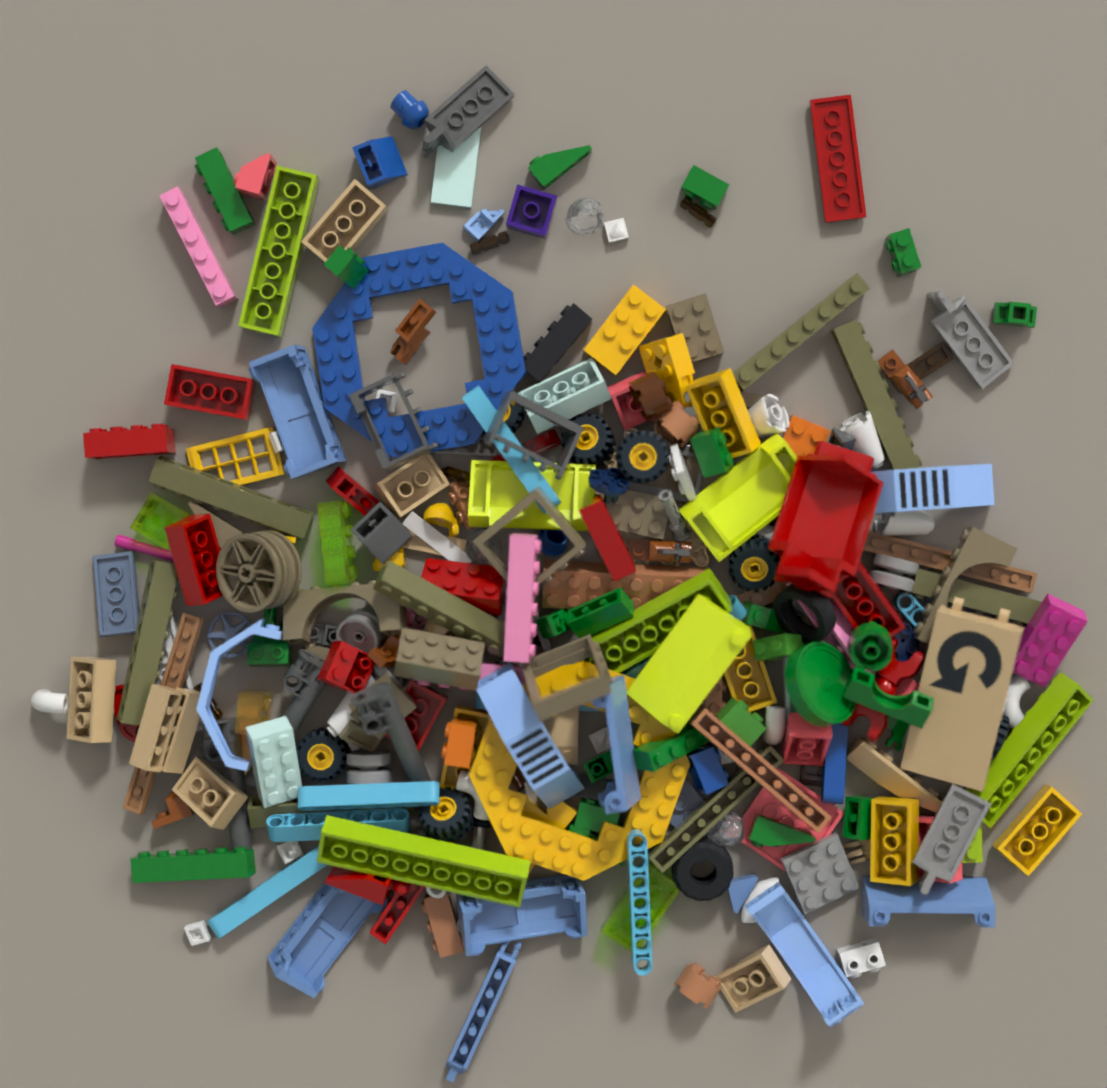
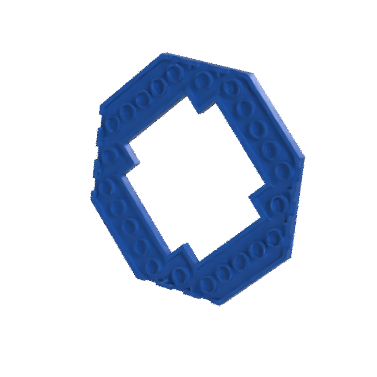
M444 243L363 257L362 259L365 261L363 266L369 271L354 289L344 283L312 328L324 408L373 443L362 417L357 414L349 397L350 394L364 388L354 322L374 319L371 305L372 298L449 284L453 304L467 301L473 302L485 379L466 382V394L479 385L497 411L504 393L511 390L514 391V388L526 374L513 291ZM365 397L363 398L389 455L396 459L423 446L410 414L389 417L385 397L367 401ZM466 403L426 410L416 415L421 428L429 426L431 429L424 433L429 445L436 442L438 444L437 448L427 453L475 445L485 431Z

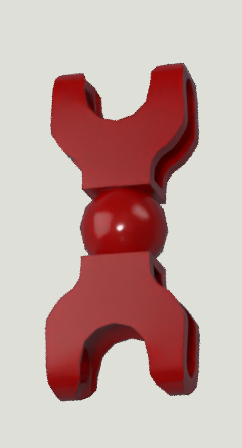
M892 636L893 653L891 661L878 672L880 676L875 678V682L883 692L895 696L896 685L899 686L904 679L916 676L926 659V655L921 651H917L908 661H897L895 652L898 640ZM856 703L852 715L847 720L841 722V724L850 726L857 717L867 716L871 722L867 737L871 742H877L888 725L886 714Z

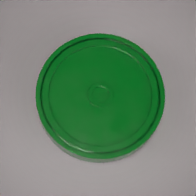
M817 641L799 647L792 652L785 668L786 689L793 706L807 722L818 727H829L847 720L852 715L856 706V702L843 698L845 686L852 673V669L840 651L828 643Z

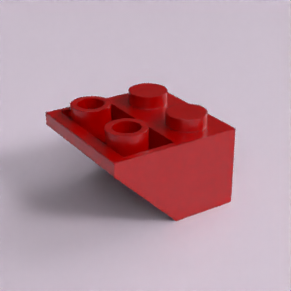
M333 641L317 680L336 689L355 694L364 690L375 662L367 656L368 653L343 641Z

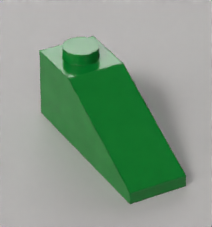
M590 145L545 154L541 158L537 156L529 163L528 170L541 188L545 190L592 153V148Z
M744 601L743 606L747 613L741 622L787 634L778 623L774 609Z
M758 813L755 814L747 835L751 843L758 847L763 845L769 847L811 843L816 840V837L810 833Z

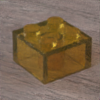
M244 689L239 692L235 734L247 735L245 727L270 720V717H267L268 709H271L273 697H270V691Z

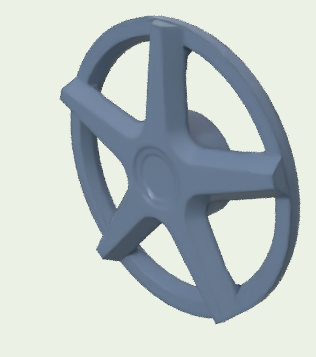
M225 612L218 615L211 622L208 629L207 638L213 650L216 649L212 639H223L224 643L238 635L247 625L248 627L252 626L249 620L236 612ZM227 616H237L243 621L232 627ZM221 618L224 630L212 633L213 626ZM254 635L250 636L249 642L244 640L239 644L245 647L242 651L229 654V650L223 657L234 658L244 654L247 651V643H252Z

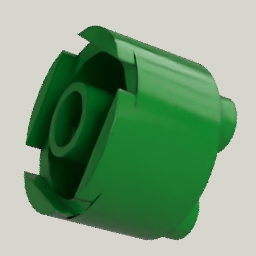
M871 621L855 628L849 637L851 659L858 668L878 671L890 663L893 653L892 641L889 632L883 626Z

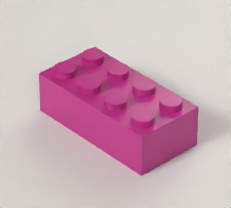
M1047 593L1022 633L1012 673L1045 688L1087 624L1088 620L1085 611Z

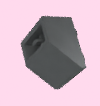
M381 502L350 530L383 565L413 537L405 526Z

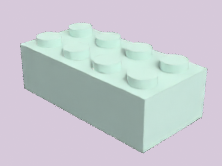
M592 358L518 392V394L566 419H570L612 399L606 383ZM526 410L537 434L555 426V424Z
M283 716L245 727L257 794L263 807L267 808L297 799L298 788L302 787L293 728L287 717Z

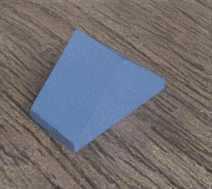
M751 873L732 879L728 893L732 909L735 913L739 912L759 878L756 874Z

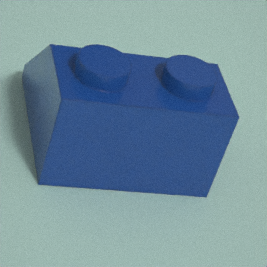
M708 745L686 754L690 762L688 770L697 792L709 794L729 785L727 781L729 775L725 767L722 768L720 764L721 755L717 748L714 749L713 746Z

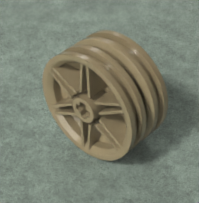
M264 530L239 534L230 538L219 552L216 563V576L219 588L225 599L234 608L243 612L253 613L281 607L289 603L299 589L302 568L299 555L291 541L279 532Z

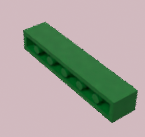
M238 846L234 847V850H227V847L215 848V851H208V848L196 849L195 852H188V849L176 850V853H169V850L157 851V854H150V851L138 852L137 856L130 859L132 883L248 878L256 874L254 849Z

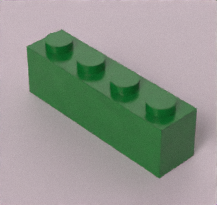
M215 147L195 157L197 164L194 166L199 176L203 175L206 182L203 185L207 193H212L215 199L212 204L217 213L221 212L224 218L221 222L226 232L230 231L235 235L256 225L241 193L235 188L234 178L221 151Z

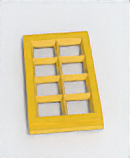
M273 427L186 448L190 467L201 471L217 469L218 476L222 479L224 477L221 467L234 464L237 479L231 480V482L239 485L285 474L280 452L275 453L268 435L274 432ZM264 437L267 452L254 454L251 440ZM246 441L250 456L237 459L234 444ZM229 445L233 460L220 463L216 448ZM212 450L215 465L203 467L199 453ZM268 455L272 470L259 473L256 458ZM251 460L255 475L242 478L238 463Z

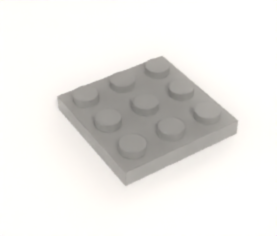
M835 832L780 858L804 914L859 889L839 836Z

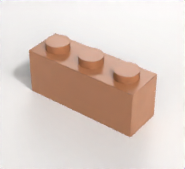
M447 891L442 898H434L429 894L425 895L421 905L424 914L427 913L429 917L427 926L429 933H433L435 941H433L435 953L439 952L440 958L464 952L461 933L457 929L458 920L450 892Z

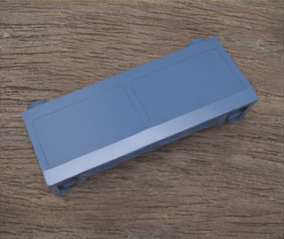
M292 345L249 362L251 367L249 368V373L253 380L256 379L261 384L288 458L284 465L286 474L291 479H297L347 462L330 413L324 408L322 391L306 347Z
M624 675L611 677L613 683L609 685L612 693L591 701L595 707L605 708L615 775L614 781L607 782L605 791L598 793L599 804L606 814L627 811L641 799L637 766L632 751L634 750Z
M566 874L527 880L520 908L456 893L462 944L466 956L480 955L484 952L485 945L565 932L572 939L588 936L585 891L579 879Z
M862 875V917L869 926L886 925L890 920L891 913L974 914V920L980 927L995 928V904L986 877L962 876V880L951 884L933 882L929 893L924 895L921 893L918 882L911 886L870 882V875Z
M324 882L268 955L267 959L275 977L315 998L325 986L324 974L372 912L377 914L385 909L388 899L386 898L383 905H380Z

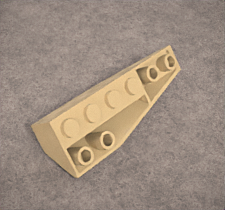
M856 737L847 749L846 759L895 795L901 798L919 799V806L938 812L942 804L937 798L939 796L938 793L930 787L927 790L921 786L923 782L914 775L909 777L905 774L906 770L900 769L901 765L899 763L892 764L894 759L882 750L877 752L875 750L877 746L865 737L862 740Z

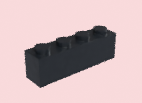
M574 303L571 307L567 305L560 313L562 315L561 319L558 322L554 320L547 328L549 333L545 338L541 336L534 344L535 350L531 354L527 352L524 356L526 372L537 382H541L592 322V318Z

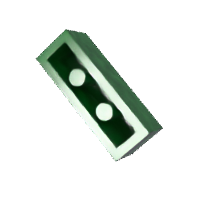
M619 587L569 609L567 625L578 638L589 634L592 636L597 632L634 617V603L625 591Z

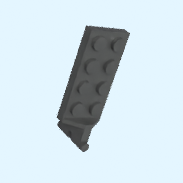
M486 65L424 120V124L430 133L423 139L421 156L427 158L439 145L453 152L511 101L515 94Z

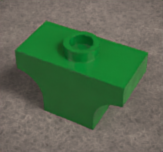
M996 302L994 303L992 324L1034 328L1037 307L1031 306L1029 303Z

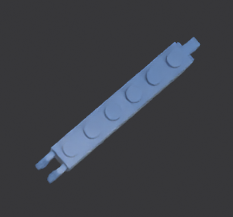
M510 941L503 942L501 947H498L447 1058L446 1067L450 1069L446 1080L454 1082L458 1072L463 1074L466 1071L513 970L522 942L517 941L515 943L512 953L505 951Z

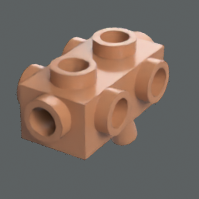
M455 481L449 484L451 487L448 494L449 500L452 505H455L458 522L462 523L463 528H467V530L476 528L469 527L468 524L469 482L464 484Z
M722 676L692 716L701 707H704L718 719L716 714L726 705L725 701H722V693H726V681H722Z

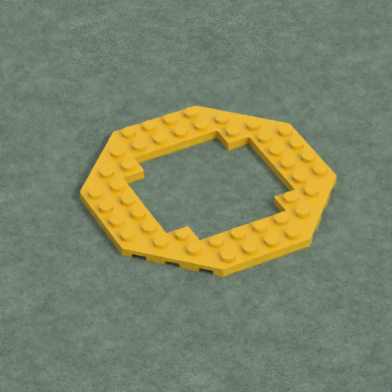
M582 660L574 664L560 666L536 677L541 696L544 698L599 675L595 664ZM608 669L611 677L624 675ZM624 675L627 691L635 678ZM522 683V686L531 701L527 683ZM627 694L630 721L638 724L633 738L634 745L641 746L647 742L664 740L676 734V732L659 722ZM591 701L582 704L606 713L605 708H597ZM490 716L468 775L506 855L530 860V863L584 881L627 860L626 838L631 830L638 829L643 832L647 839V849L663 842L690 767V762L687 755H684L655 772L643 770L639 781L641 799L629 809L623 827L603 821L597 840L521 815L527 794L509 789L517 763L504 744ZM634 837L631 843L633 845L640 844L642 837Z

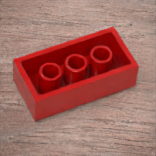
M171 364L164 405L249 421L256 380Z
M151 424V428L143 425L130 426V430L123 427H110V431L102 428L89 429V433H83L85 458L108 459L176 454L174 429L168 428V425Z
M210 513L191 515L164 527L186 606L205 605L223 596L216 576V563L220 547Z
M426 558L421 578L487 614H501L508 583L494 566Z
M860 560L855 576H839L832 598L854 628L874 621L883 626L891 637L906 628L899 614Z

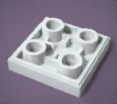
M678 444L671 445V455H668L671 466L675 467L671 469L675 481H680L678 487L681 494H686L689 501L695 500L696 494L689 468Z

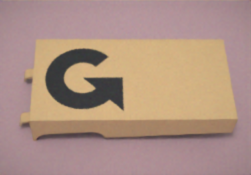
M955 597L952 608L941 605L936 613L918 692L934 698L932 712L922 729L910 725L900 769L983 792L1000 722L1007 702L1008 688L1024 627L1008 623L1010 610L1001 608L998 620L962 611L964 599Z

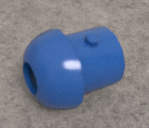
M407 90L397 94L390 106L402 119V124L410 129L421 127L424 124V120L429 116V109L423 100L418 101Z
M542 529L538 534V540H541V553L551 557L562 554L567 548L568 537L562 530Z

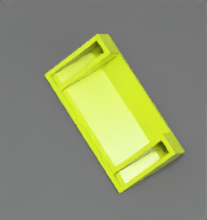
M777 433L700 492L695 500L689 501L679 509L681 515L718 562L779 516L797 456L787 442Z
M471 460L468 506L469 527H490L529 494L507 461ZM533 462L539 470L541 463ZM567 464L560 480L555 479L556 473L553 472L554 469L547 466L545 471H540V473L562 502L556 507L576 531H589L579 510L594 503L595 491L589 486L588 478L590 471L595 469L596 465ZM535 501L502 527L561 530L548 513L544 514Z
M698 593L627 689V694L659 722L678 734L751 638L750 627Z

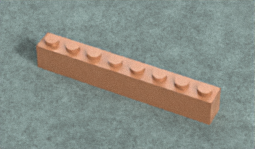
M701 707L688 722L812 830L819 833L832 818L706 708Z

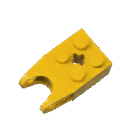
M683 333L638 346L646 373L655 371L658 378H662L666 386L664 393L666 396H669L672 403L678 401L683 407L693 406L691 400L686 402L684 393L687 392L685 387L693 381L692 374L695 371Z

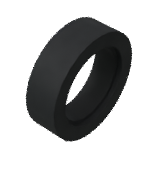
M791 583L775 598L774 613L778 623L787 634H801L803 644L821 642L835 628L836 614L829 599L823 596V594L815 590L809 592L794 587V584ZM791 599L803 602L812 610L817 618L818 628L809 626L797 616L792 607Z

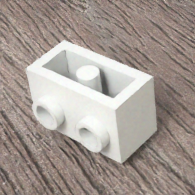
M876 938L837 949L846 977L857 978L863 972H877L882 969L881 967L886 966L879 941Z

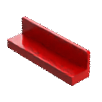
M601 494L594 496V503L581 508L579 512L613 581H617L637 572L636 566Z

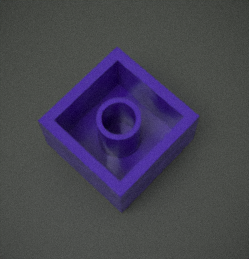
M517 184L506 227L546 239L557 203V196Z

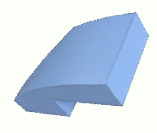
M481 209V212H477L463 226V229L478 242L505 214V211L503 209H499V211Z

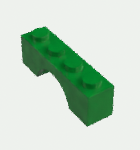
M854 667L843 694V698L921 729L932 712L934 701L933 697L915 690L903 696L887 694L877 686L875 674Z
M688 720L678 734L664 740L647 742L632 751L637 770L655 772L710 741L688 723L690 721Z

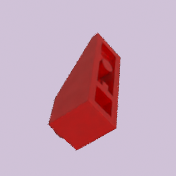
M340 466L326 480L331 489L364 516L380 502Z

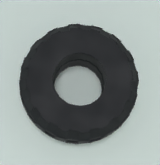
M701 837L672 864V876L677 888L685 896L696 901H709L721 896L729 888L733 879V862L729 852L721 843L712 838ZM701 860L709 861L714 865L713 872L706 877L694 876L690 870L696 862Z

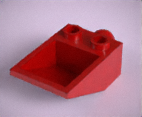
M336 866L332 868L325 880V884L383 905L391 888L399 896L407 894L410 888L407 882Z

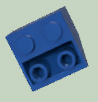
M393 136L372 139L352 147L370 190L408 175Z

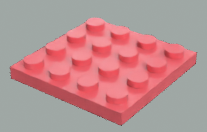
M777 767L776 770L832 818L817 833L762 786L730 834L785 871L780 858L811 843L769 847L766 845L762 847L753 845L747 835L755 814L758 813L810 833L816 837V842L832 833L844 812L833 804L821 803L820 795Z

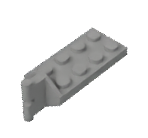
M944 290L928 292L927 298L931 300L938 310L929 322L980 389L985 388L1015 364L964 295L951 301Z
M951 784L912 860L914 864L924 869L918 881L921 893L924 895L929 893L936 877L952 881L991 805L990 802L954 784Z

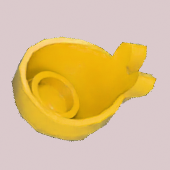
M436 503L426 509L423 514V520L433 525L449 528L450 537H456L459 534L458 519H455L452 508L448 504Z

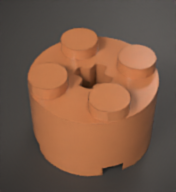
M675 401L672 403V408L655 416L651 423L654 424L656 422L658 433L664 439H670V444L673 445L676 442L679 444V449H682L699 431L698 425L700 422L694 416L686 414L683 405Z
M696 962L694 964H687L675 981L674 986H680L679 991L696 1004H699L701 1001L704 1003L703 1008L708 1009L721 990L720 984L722 981L714 975L708 976L704 973L705 969Z

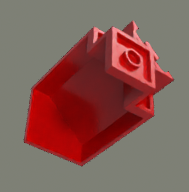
M824 441L817 442L814 454L797 457L768 547L769 550L781 556L774 577L775 581L793 583L794 587L809 592L815 590L823 594V596L831 598L833 592H835L840 575L855 576L884 483L876 478V474L871 472L874 462L873 457Z

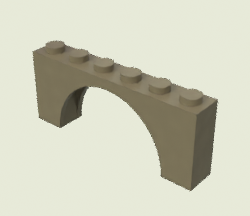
M975 527L964 529L959 537L961 542L958 548L955 547L951 553L950 558L952 561L949 567L946 566L942 571L941 577L943 579L940 585L937 584L932 592L934 597L931 603H927L923 610L924 617L922 622H918L914 628V638L929 645L937 610L941 605L947 607L951 585L964 570L981 563H993L1002 567H1009L1017 548Z
M369 581L368 584L362 585L360 583H349V586L334 584L330 585L329 588L314 586L310 590L299 588L294 598L283 606V641L291 645L310 643L313 626L320 614L331 604L347 598H358L370 603L377 614L380 632L387 636L401 635L402 627L407 628V607L374 590L373 587L376 581Z

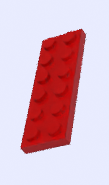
M851 94L811 99L809 104L824 222L832 223L866 218Z

